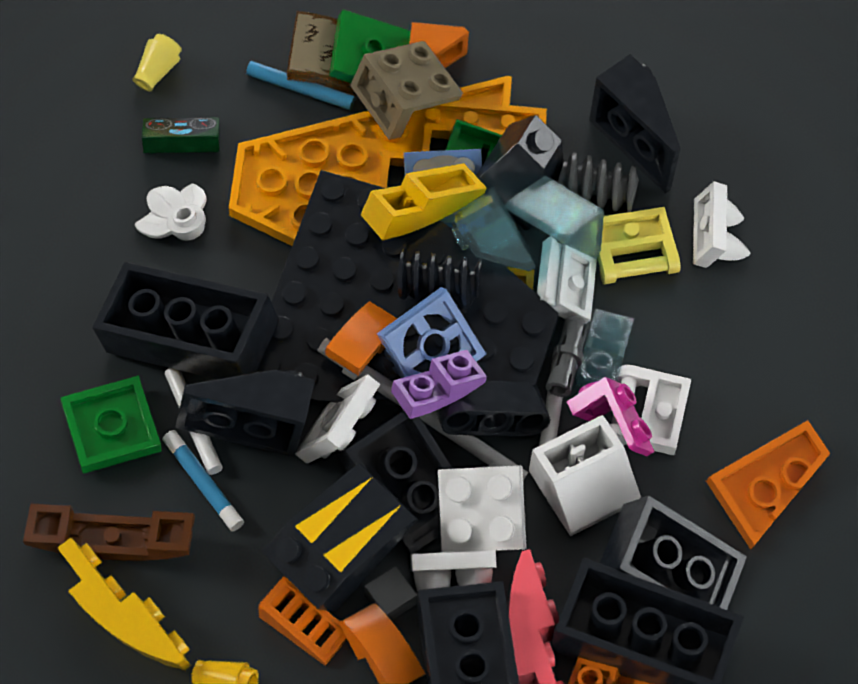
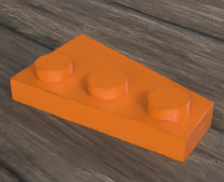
M807 420L709 476L706 482L751 550L831 453Z

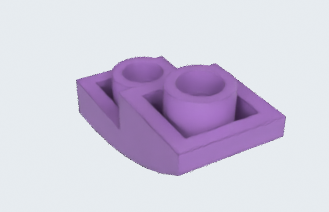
M464 350L433 358L429 371L393 380L391 393L408 417L413 419L461 399L484 384L487 376L469 351Z

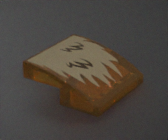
M297 11L287 68V80L321 83L326 87L357 96L350 86L351 83L329 77L338 19Z

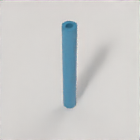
M253 61L249 62L246 70V75L347 110H351L355 102V96Z

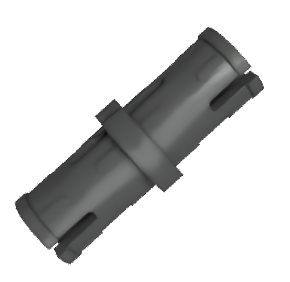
M568 317L564 320L560 341L552 351L551 359L553 360V366L546 383V390H550V394L558 397H567L571 394L577 368L583 363L584 354L582 350L589 330V324H585L586 321L579 317Z

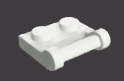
M633 365L621 366L618 374L619 383H625L634 394L636 387H648L641 419L646 422L652 433L650 442L654 451L675 455L691 379ZM613 414L609 425L621 443L626 445L625 438Z

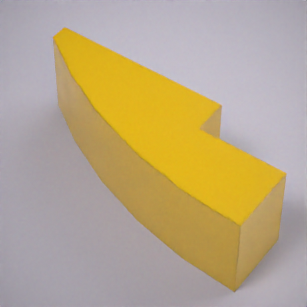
M465 163L406 173L400 186L371 191L360 215L383 241L411 233L444 219L482 196L487 188Z

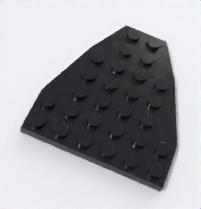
M320 170L272 299L279 322L256 373L270 370L282 372L288 370L297 371L306 378L315 380L310 400L311 404L326 406L330 402H342L344 398L338 396V392L341 388L354 382V380L342 373V367L317 350L325 338L332 340L349 319L369 301L396 318H399L420 303L415 300L413 289L406 300L400 299L398 294V266L401 252L404 249L406 261L411 260L415 251H420L422 263L427 262L431 253H436L438 265H442L446 256L451 255L454 267H458L462 258L467 257L470 269H474L478 260L483 259L478 298L474 299L470 308L463 307L461 296L458 297L455 303L487 354L478 360L477 364L486 374V381L528 382L534 386L537 385L558 322L559 313L546 301L540 300L541 297L495 256L440 220L411 233L382 241L360 214L370 192L384 189V187ZM439 314L423 316L431 329L436 328L441 331L450 324ZM413 325L408 328L404 337V356H407L417 348L419 334ZM439 334L429 335L425 339L424 351L428 356L438 355L442 351L443 339ZM457 336L450 341L448 354L458 352L459 338ZM384 350L381 354L376 353L368 363V366L392 382L401 378L394 371V364L385 357ZM425 359L413 369L421 373L429 371L431 361ZM378 391L373 395V398L376 399L375 405H398Z

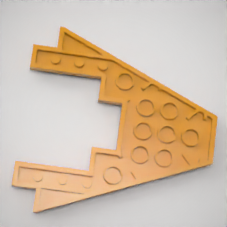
M504 76L460 87L463 93L460 100L413 111L402 137L389 140L369 111L238 143L229 202V216L292 246L320 170L387 188L390 166L404 167L403 152L430 151L431 138L449 139L451 129L457 119L503 135L509 124L533 115H537L546 124L547 109L510 105L512 76ZM507 267L533 290L535 270Z

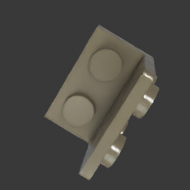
M424 41L364 54L350 85L389 140L402 137L413 111L460 100L463 94Z

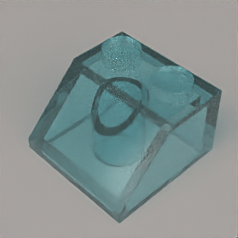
M494 186L486 190L482 196L467 206L454 212L455 221L451 223L453 227L452 232L463 251L470 248L476 258L526 271L536 268L531 249Z

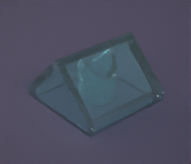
M542 177L506 203L504 208L561 243L595 259L599 257L602 244L604 210L549 177Z

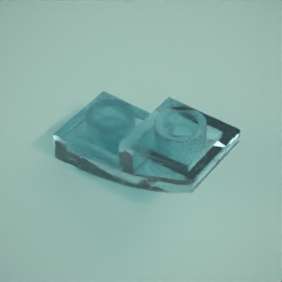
M596 309L583 352V363L578 368L574 385L583 387L586 384L598 382L604 377L617 381L634 323L633 318Z

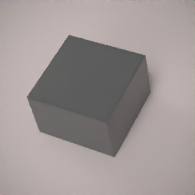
M396 566L365 585L364 596L370 604L376 603L391 621L417 605L416 592Z

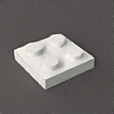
M367 374L341 388L337 395L344 398V400L338 403L330 402L325 406L295 452V455L308 464L320 457L327 458L337 449L340 451L344 450L356 434V431L352 428L359 418L363 419L375 405L376 399L373 398V395L380 384Z
M522 466L438 470L442 553L526 549Z

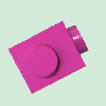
M604 377L598 382L586 384L578 391V395L567 401L572 415L586 421H591L601 415L604 416L612 410L629 449L644 456L654 453L650 442L652 433L646 422L639 418L634 407L636 404L635 395L625 383L621 384Z

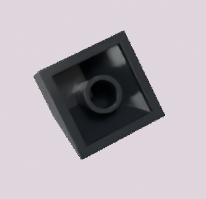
M537 115L511 123L476 175L486 186L485 192L525 231L532 227L558 185L564 164L562 140Z

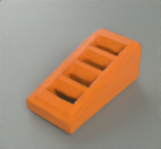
M286 576L279 580L259 604V618L325 666L347 640L339 624L340 621L328 611L318 610ZM286 599L290 600L288 605L280 613L277 609L282 605V603ZM301 608L305 612L293 624L289 620ZM313 619H316L319 623L307 636L303 633L304 629ZM328 628L333 633L319 647L315 642Z

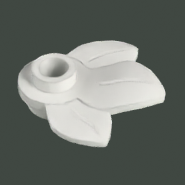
M195 184L186 186L181 192L169 186L152 189L147 195V204L151 212L135 223L136 229L143 235L155 239L171 234L184 241L199 237L204 231L206 222L203 208L207 202V197L204 190Z

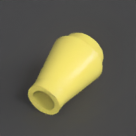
M156 34L153 39H149L133 82L140 88L151 92L155 85L180 61L179 54L182 49L179 44L163 34Z

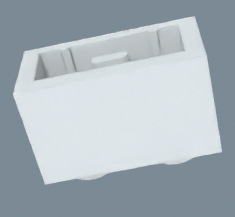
M603 415L532 449L529 472L570 537L620 512L623 504L641 498L625 448Z

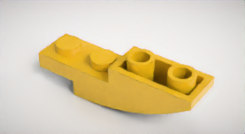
M69 538L58 547L59 551L82 580L71 588L69 593L104 629L128 647L164 665L181 670H186L191 666L184 656L190 649L175 630L167 634L159 623L165 616L150 597L143 602L133 592L121 601L126 596V593L112 575L104 579L96 568L102 561L88 543L80 547L72 538Z

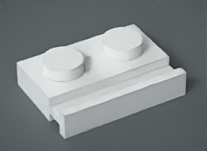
M554 235L548 237L543 241L537 287V294L541 297L540 300L546 301L564 319L579 317L584 319L586 323L591 321L597 259L567 242L563 245L558 243L557 237Z

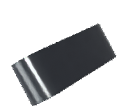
M486 381L461 399L436 410L443 432L450 435L531 436L541 433L550 425L551 421L538 385H530L528 382Z

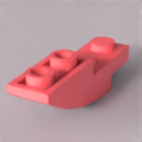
M530 549L521 552L515 569L508 604V616L519 684H563L562 680H555L551 668L555 666V657L551 644L548 642L552 641L554 627L559 622L558 612L554 601L546 599L543 587L546 586L545 572L540 562L534 563Z

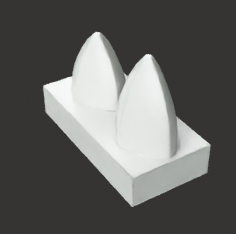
M713 181L694 199L693 264L707 268L716 259L733 261L750 255V251L734 235L727 232V227L735 226L744 220L737 207L727 199V185Z
M496 550L410 555V571H414V580L418 592L425 589L450 587L452 569H455L459 586L490 583L492 581L493 568L496 567Z

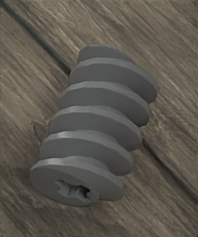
M573 151L562 166L556 197L558 198L566 188L569 201H573L578 193L582 192V201L585 205H588L595 195L597 196L598 208H603L608 200L611 199L614 212H618L623 203L627 204V212H631L639 182L637 168L632 166L628 173L623 175L622 165L617 162L610 172L607 168L606 159H602L599 165L593 168L592 156L587 155L583 163L578 164L577 152Z

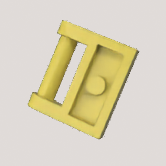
M665 207L590 218L588 227L599 263L600 277L603 285L616 283V279L662 271H666L667 274L680 272V259ZM661 249L663 255L615 264L612 256Z

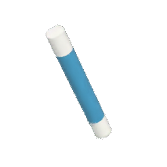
M176 430L166 433L162 438L163 442L230 531L238 530L244 524V520Z

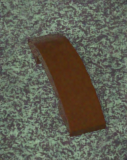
M30 503L23 542L25 545L62 554L58 547L69 538H72L80 547L88 543L99 559L122 561L170 559L189 555L195 515L194 513L153 511L152 518L74 513L71 506Z

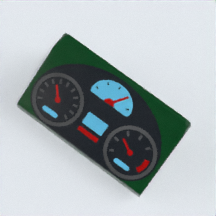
M219 117L144 118L142 128L143 153L219 152Z

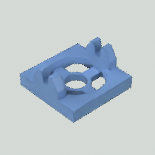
M442 287L377 333V336L386 348L384 350L385 357L394 364L393 369L401 378L421 373L413 368L423 360L431 361L433 358L447 355L450 349V341L456 336L459 338L458 352L468 350L476 362L487 355L450 294ZM439 314L450 324L441 331L436 328L431 329L423 316ZM413 325L419 334L417 348L407 356H404V337L408 328ZM439 334L443 339L442 351L438 355L428 356L424 351L425 339L429 335Z

